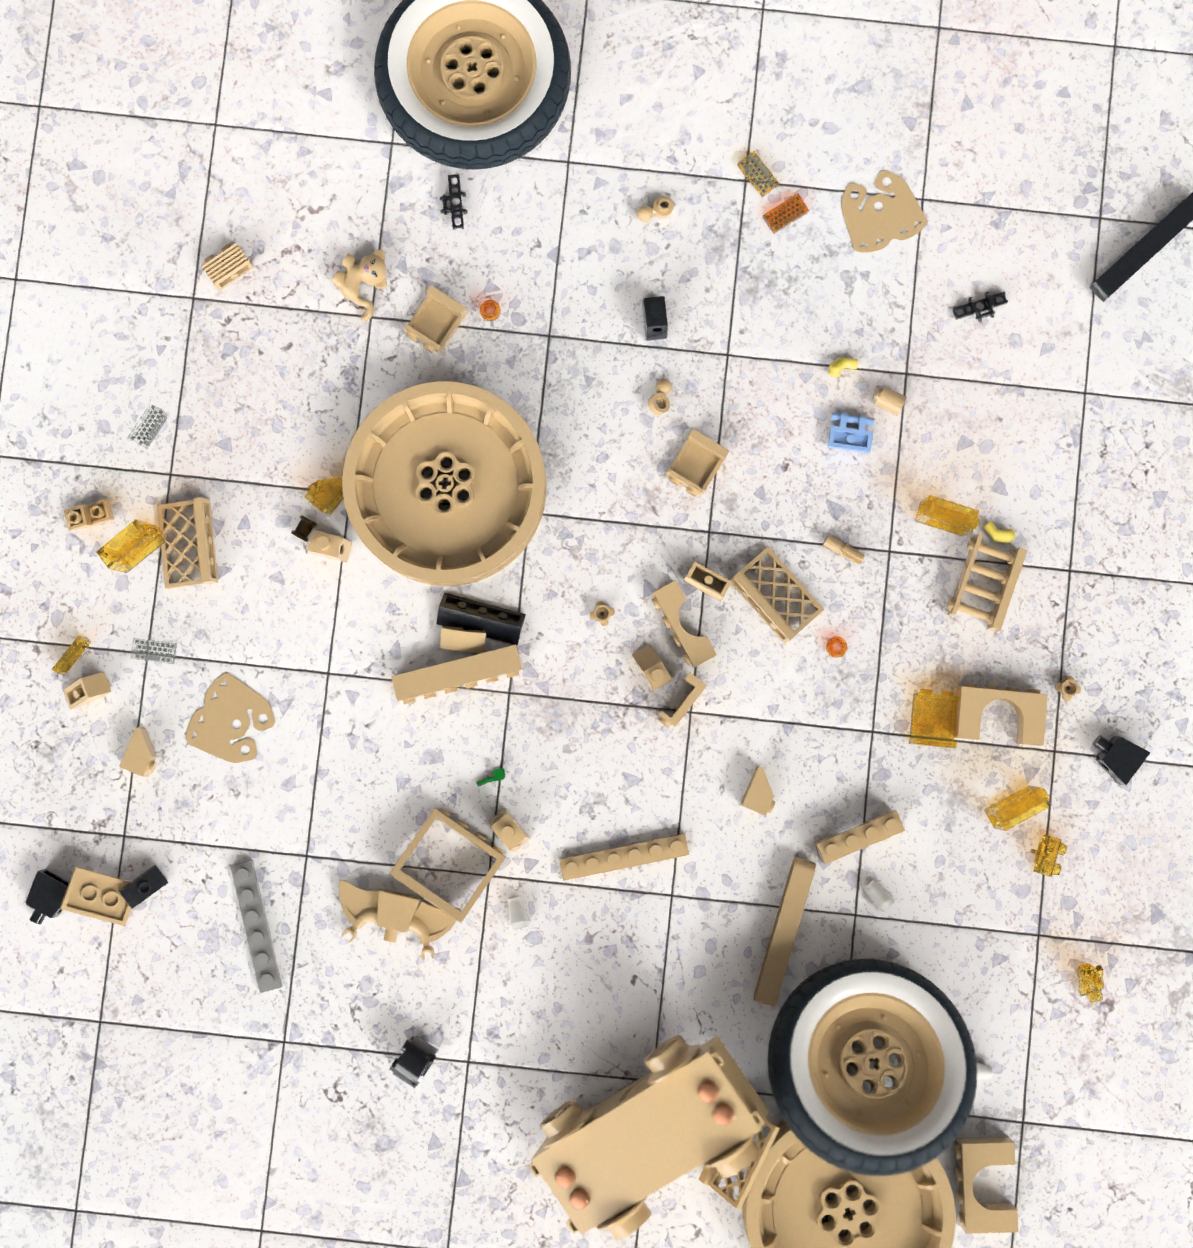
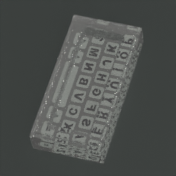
M150 402L127 438L148 449L170 414Z
M133 638L130 659L174 664L177 643Z

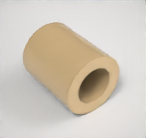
M884 386L882 389L878 387L873 399L876 400L874 405L897 416L907 397Z

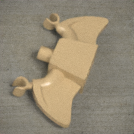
M346 880L339 882L340 904L345 916L353 924L342 932V937L347 932L352 935L349 942H352L357 936V929H361L367 922H377V926L386 928L383 940L393 943L396 942L398 931L406 933L408 930H411L419 936L420 944H423L421 958L425 961V952H430L432 959L434 957V948L429 943L444 936L456 922V920L439 908L423 901L421 902L422 898L383 888L380 891L364 890Z

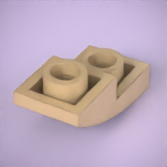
M108 499L88 505L81 504L64 510L69 531L114 520L110 500Z
M441 627L439 648L459 652L484 653L486 632L463 630L462 627Z

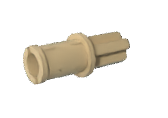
M830 534L823 544V547L839 554L838 557L843 556L857 565L862 563L865 556L860 551L849 546L848 542L843 543Z

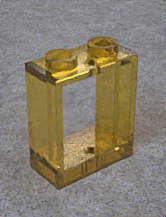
M929 495L920 502L915 522L959 536H965L974 529H977L980 517H977L979 510Z
M135 519L96 551V553L108 569L129 573L166 541L161 536L163 532L157 525H151L146 521L142 522Z
M1028 785L989 806L984 811L994 829L1007 831L1051 807L1049 803L1050 796L1044 788L1041 789L1038 786Z

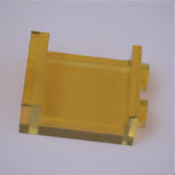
M920 689V693H913L909 744L956 748L957 740L954 739L957 701H960V697L954 696V692L941 691V695L933 694V690Z

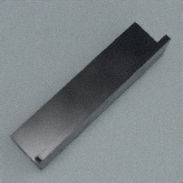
M444 592L439 604L436 624L444 627H462L463 630L485 631L486 638L518 645L526 614Z

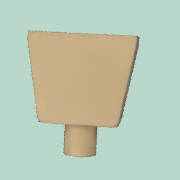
M313 530L307 551L310 554L347 563L352 542L340 536Z
M506 807L489 821L491 829L512 852H516L531 839Z

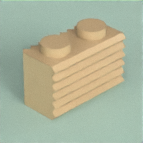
M236 242L226 244L222 247V252L216 256H208L204 260V264L201 265L219 291L253 269L252 264Z
M697 561L692 564L684 579L685 583L719 601L724 598L732 583L731 580L716 574V571L712 572V570L705 568V566H701V563L697 564Z

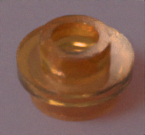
M494 300L483 302L480 306L482 318L487 321L496 320L501 314L500 305ZM493 308L494 313L488 314L487 310Z
M832 637L826 643V651L831 657H842L847 652V643L841 637ZM835 643L840 644L841 648L839 651L834 650L833 645Z

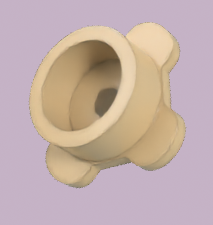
M599 601L596 603L595 610L590 613V618L599 621L602 626H607L609 624L608 620L615 614V610L613 607L604 605L603 601Z
M1066 676L1065 680L1055 685V689L1062 694V699L1065 701L1071 700L1072 696L1081 692V687L1074 681L1072 676Z

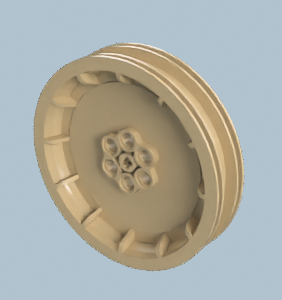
M438 381L423 383L406 388L383 401L364 419L357 429L347 450L343 467L342 488L344 503L349 520L360 540L374 556L393 571L408 579L428 585H466L481 581L498 573L511 564L528 546L537 531L545 507L546 475L543 459L535 436L527 423L514 408L500 397L477 386L460 382ZM445 459H450L453 463L451 467L443 468L442 462ZM425 469L433 470V475L430 478L423 477ZM464 470L470 472V477L467 480L459 478L460 473ZM445 480H448L449 484H451L447 486V489L441 486V484L445 483ZM424 490H431L432 496L429 499L421 497ZM463 491L469 493V498L466 501L458 499V495ZM443 501L450 502V507L446 511L439 509V505Z
M784 1120L776 1125L780 1129L742 1205L743 1222L750 1248H952L956 1228L955 1203L949 1180L937 1157L917 1169L897 1175L869 1176L856 1174L838 1168L819 1158L801 1143ZM748 1167V1169H747V1173H746L745 1179H746V1178L748 1177V1175H749V1167ZM849 1185H856V1189L853 1192H846ZM828 1193H836L832 1200L825 1199ZM867 1199L873 1200L871 1206L863 1207V1203ZM846 1208H850V1209H849V1212H850V1213L845 1214V1213H846L845 1209H846ZM829 1214L832 1216L828 1222L821 1221L825 1215ZM862 1222H869V1226L866 1229L859 1228ZM841 1230H849L846 1236H839V1232Z

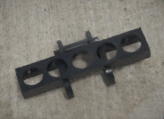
M459 174L448 175L449 196L443 195L439 198L440 201H443V209L440 212L444 215L451 213L453 230L458 228L464 229L463 213L467 214L468 210L462 209L461 196L466 197V192H461ZM457 178V184L453 185L451 179ZM457 188L458 192H452V189ZM458 198L460 200V203L458 205H454L452 203V200ZM447 201H450L451 208H448ZM455 219H461V224L455 225Z
M989 291L985 292V298L972 302L973 297H969V303L952 309L955 319L958 320L976 314L975 318L979 322H982V318L988 316L994 318L995 311H993V308L1008 303L1005 291L989 296ZM996 297H1002L1003 301L997 303ZM977 303L983 304L982 310L976 307ZM970 306L971 311L967 312L966 308ZM962 309L964 314L957 315V310Z

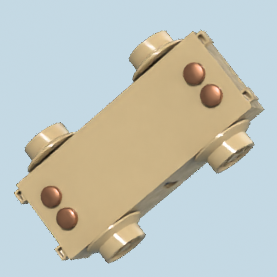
M676 1035L659 1045L645 1058L644 1062L650 1069V1073L592 1108L583 1110L577 1100L572 1099L558 1107L540 1123L539 1126L547 1137L531 1158L532 1162L528 1167L535 1177L539 1175L543 1177L569 1216L566 1224L573 1234L579 1231L582 1235L597 1227L600 1231L609 1229L616 1240L623 1239L639 1229L651 1216V1210L645 1203L649 1195L702 1164L706 1168L716 1167L721 1176L727 1178L743 1170L758 1156L759 1148L752 1139L757 1132L762 1130L769 1110L718 1035L702 1045H688L682 1035Z

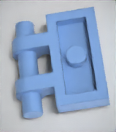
M832 412L831 421H838L839 426L831 425L827 448L870 453L873 431L865 430V426H873L874 418H869L863 414L855 416L849 415L848 412ZM846 424H858V428H846Z

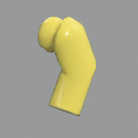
M837 358L829 366V375L831 377L840 376V371L844 368L857 369L858 359Z
M992 521L983 527L992 540L997 543H1009L1015 537L1013 529L998 530Z

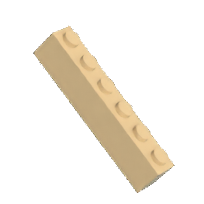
M512 645L391 676L397 701H403L405 705L416 702L415 698L424 696V699L436 697V693L440 691L449 694L456 692L457 687L465 685V688L468 689L478 686L477 682L486 680V684L499 681V676L506 675L507 678L519 676V671H523L517 645Z

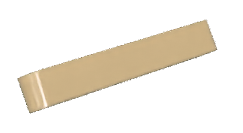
M794 857L756 984L753 1001L773 1007L776 1006L815 873V862Z

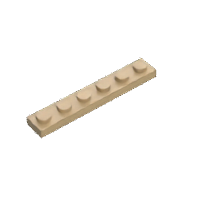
M684 833L559 859L563 881L687 856L689 855V850Z

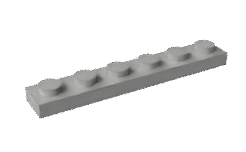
M249 861L230 866L259 991L263 993L279 989L283 986L254 863Z

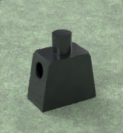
M665 297L643 298L642 309L646 341L667 339L668 321ZM655 328H662V329L657 330V331H654V330H653V329H655Z
M1099 735L1093 742V745L1101 751L1096 757V761L1119 785H1127L1150 754L1149 751L1120 736H1113L1108 741L1102 735Z
M47 869L38 870L26 899V905L35 909L29 920L41 925L46 916L49 918L58 917L63 911L60 909L69 882Z

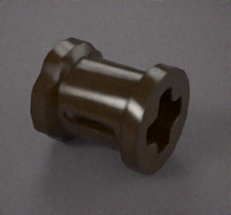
M301 515L299 517L301 519L295 530L291 531V534L308 542L309 534L313 527H316L318 524Z

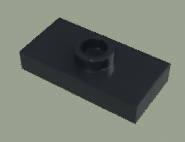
M155 864L120 889L119 893L130 908L133 909L169 882Z

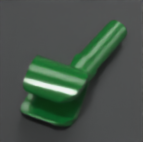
M493 769V776L477 781V786L504 780L505 769Z

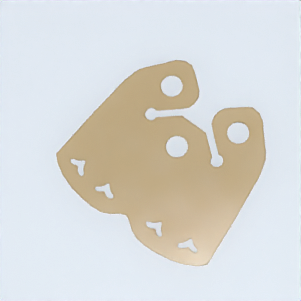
M886 170L881 171L875 180V187L890 194L894 193L895 197L891 198L881 193L871 196L867 199L862 211L858 207L861 206L867 194L865 187L855 183L847 185L841 201V207L854 251L868 253L887 247L892 239H909L926 226L928 221L903 178ZM884 178L891 179L890 186L883 185L882 181ZM853 190L859 192L857 199H853L850 196ZM881 202L883 209L880 211L875 210L874 204ZM915 221H916V222H921L920 224H917V227H916V228L914 227V226H915ZM902 228H904V230H907V231H908V232H903L902 234H900V232L902 231ZM877 238L883 239L882 242L879 241L878 244H876ZM865 242V244H867L868 247H860V245H862V243Z
M226 673L217 678L207 690L204 699L205 707L196 711L192 716L186 733L187 744L231 763L250 761L257 756L256 743L253 739L247 738L236 742L234 745L230 744V740L243 737L250 727V718L247 710L251 709L253 711L254 728L258 731L272 728L275 724V717L270 704L265 698L231 674ZM227 680L226 686H220L221 683ZM214 692H216L217 698L211 700V698L214 696ZM262 714L268 717V721L264 724L259 722V716ZM201 716H203V722L197 723ZM234 720H239L241 722V727L239 729H234L232 727V722ZM195 730L198 736L192 739V737L194 736L193 731ZM244 745L250 748V752L247 755L241 753V747Z

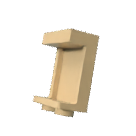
M430 285L426 291L427 297L408 324L405 323L403 328L406 332L405 335L414 342L419 340L429 352L434 353L436 351L441 354L467 315V309Z
M693 429L674 462L667 470L666 476L674 485L678 486L681 484L686 487V492L696 497L699 495L702 497L727 457L729 450Z
M690 672L682 681L692 689L672 716L669 717L661 710L657 713L660 716L658 721L667 728L678 725L707 686Z

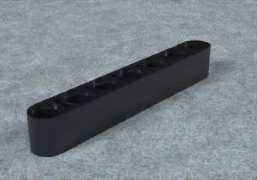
M1193 192L1089 286L1102 302L1108 299L1193 221Z

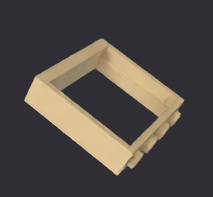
M442 808L439 811L434 809L389 874L461 924L506 857L503 856L504 851L496 845L490 847L486 844V839L478 833L473 835L467 831L469 829L467 825L459 820L457 823L451 820V815ZM436 818L496 859L461 912L401 871V868Z

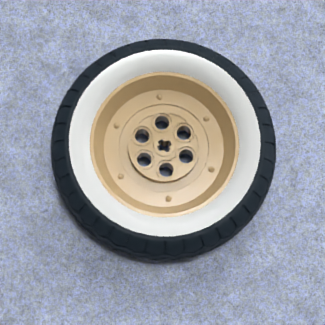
M402 0L389 16L379 37L375 54L374 77L378 99L386 118L396 133L411 148L424 157L449 167L469 170L488 169L505 165L521 158L538 146L552 131L567 102L571 83V60L563 30L554 14L542 0ZM467 49L471 51L468 54L462 53V51ZM484 54H491L489 58L482 57ZM450 65L457 66L455 69H448ZM491 73L498 74L496 77H489ZM457 84H463V85H464V86H463L462 88H460V89L454 88L455 85H457ZM477 88L484 89L481 93L475 92Z
M853 959L827 966L809 976L795 988L782 1005L771 1031L767 1058L768 1075L772 1094L780 1114L790 1130L804 1146L819 1158L838 1168L869 1176H890L912 1171L942 1154L953 1143L966 1124L973 1107L977 1087V1060L973 1041L962 1016L946 994L929 979L908 967L878 959ZM874 1037L880 1039L882 1043L881 1049L873 1045ZM853 1042L860 1045V1053H855L852 1050ZM890 1054L897 1058L898 1063L896 1066L889 1062ZM871 1061L875 1062L873 1069L869 1068ZM847 1064H851L854 1066V1075H850L847 1073ZM885 1076L892 1080L891 1088L885 1086L883 1082ZM863 1081H867L871 1085L870 1093L863 1090Z

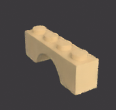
M675 580L653 592L654 598L651 600L657 610L661 609L663 612L662 620L667 629L671 627L675 635L672 638L676 646H681L685 653L682 656L688 666L692 665L695 668L715 657L717 654L707 636H693L681 626L679 610L686 598L677 581Z
M889 810L857 827L815 841L814 845L821 861L824 864H828L902 833L905 829L896 810Z

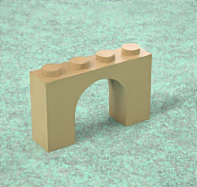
M964 683V686L957 687L953 738L979 740L982 712L990 702L999 699L1008 702L1017 713L1018 729L1016 744L1044 746L1047 694H1040L1041 690L1027 689V692H1019L1017 687H1006V690H998L996 685H985V688H977V684Z
M1009 1137L957 1138V1145L954 1146V1155L958 1159V1168H955V1178L957 1182L959 1181V1190H956V1200L960 1204V1212H957L958 1226H961L966 1234L1019 1232L1018 1210L1012 1203L986 1204L975 1199L973 1194L974 1179L983 1168L994 1165H1016L1015 1142Z

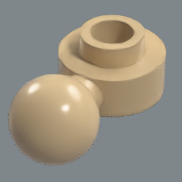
M659 196L655 199L652 207L648 205L639 207L637 217L642 222L650 221L653 215L665 219L671 215L674 203L668 196ZM660 204H666L667 208H662Z
M667 379L657 381L655 385L657 393L648 399V408L655 415H662L670 408V402L666 395L671 392L672 384Z

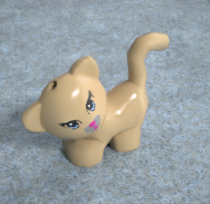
M376 250L371 255L364 256L359 264H356L353 255L347 253L342 261L343 267L347 270L345 273L338 270L332 279L334 286L340 289L346 299L366 308V311L361 315L363 321H368L372 317L374 307L372 301L359 296L360 283L363 281L365 284L373 285L378 289H384L387 286L385 278L386 264L384 262L385 252L383 250Z

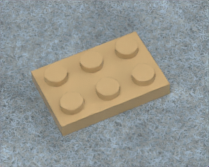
M75 866L60 909L125 926L131 908L119 893V890L131 881Z

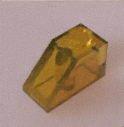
M342 477L317 480L309 486L308 493L304 497L322 513L331 515L343 500Z

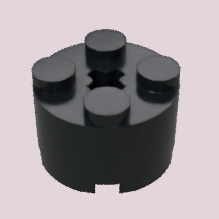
M412 1036L410 1040H406L401 1048L403 1054L394 1060L389 1069L393 1071V1075L414 1089L420 1083L418 1081L420 1076H425L436 1058L435 1054L439 1051L418 1036Z

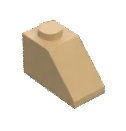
M650 644L632 654L653 691L672 680L664 664Z
M104 672L80 678L63 690L70 710L103 698L112 691L110 689V681L106 678Z
M135 728L119 765L120 768L142 777L152 774L157 766V762H155L157 755L146 728Z
M756 766L740 805L766 816L767 812L771 813L774 808V794L764 769Z

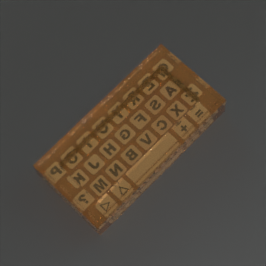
M798 193L763 214V219L772 233L775 234L809 213V209Z

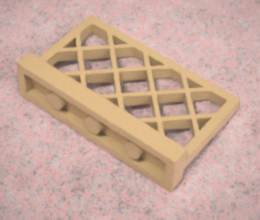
M198 497L188 501L157 505L165 589L219 583L210 500ZM193 505L194 513L189 519L182 512L187 506ZM164 509H172L176 512L170 522L165 519ZM180 516L187 521L181 531L174 526V523ZM190 525L196 529V534L192 540L184 534ZM171 528L178 533L172 543L167 539V533ZM181 537L189 542L183 552L175 546ZM192 546L198 549V555L194 561L186 555ZM172 549L180 554L175 563L169 560V554ZM183 558L191 563L186 572L177 567ZM194 567L200 570L199 580H193L188 576ZM174 570L183 575L177 583H171V574Z
M769 546L730 579L735 589L784 644L793 639L804 627L824 611V608ZM766 553L772 559V567L761 566L762 557ZM748 569L757 570V581L749 580L744 573ZM761 570L772 571V582L761 581ZM776 571L783 572L786 575V583L775 582ZM771 585V596H763L760 592V586ZM775 586L786 587V598L775 597ZM790 587L799 589L800 599L789 598ZM775 601H786L785 612H778L774 608ZM789 602L800 603V614L789 613ZM804 603L812 604L817 611L812 615L804 614ZM789 616L800 617L797 629L794 630L789 625Z
M767 1118L763 1128L768 1126L771 1129L768 1136L764 1139L762 1130L756 1133L758 1141L755 1144L759 1147V1154L748 1165L749 1175L746 1179H743V1171L741 1170L737 1173L738 1182L732 1183L730 1176L725 1178L726 1186L719 1187L723 1177L716 1167H704L698 1178L701 1183L710 1186L736 1209L741 1210L780 1129ZM739 1186V1196L735 1200L732 1189Z

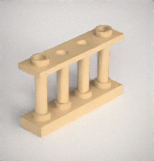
M977 534L973 538L971 537L967 544L969 552L954 596L950 597L946 609L949 610L947 615L954 616L958 610L986 620V623L989 624L987 629L997 632L1001 631L1028 550L1017 548L1013 552L1008 553L981 543L983 535ZM977 551L1007 561V564H1009L1007 571L1002 573L974 563ZM973 571L999 580L1002 584L1000 592L997 591L995 593L967 583L970 572ZM964 591L992 600L995 603L993 612L989 613L960 603Z

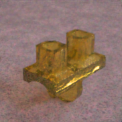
M1043 835L1038 849L1030 850V853L1036 854L1034 860L1036 864L1033 872L1049 877L1060 875L1062 867L1061 864L1056 863L1057 855L1063 856L1067 850V845L1061 842L1062 839Z
M1084 963L1077 968V976L1079 978L1078 992L1081 997L1087 995L1090 1003L1103 1000L1101 991L1104 988V970L1101 965H1097L1095 968L1091 964Z

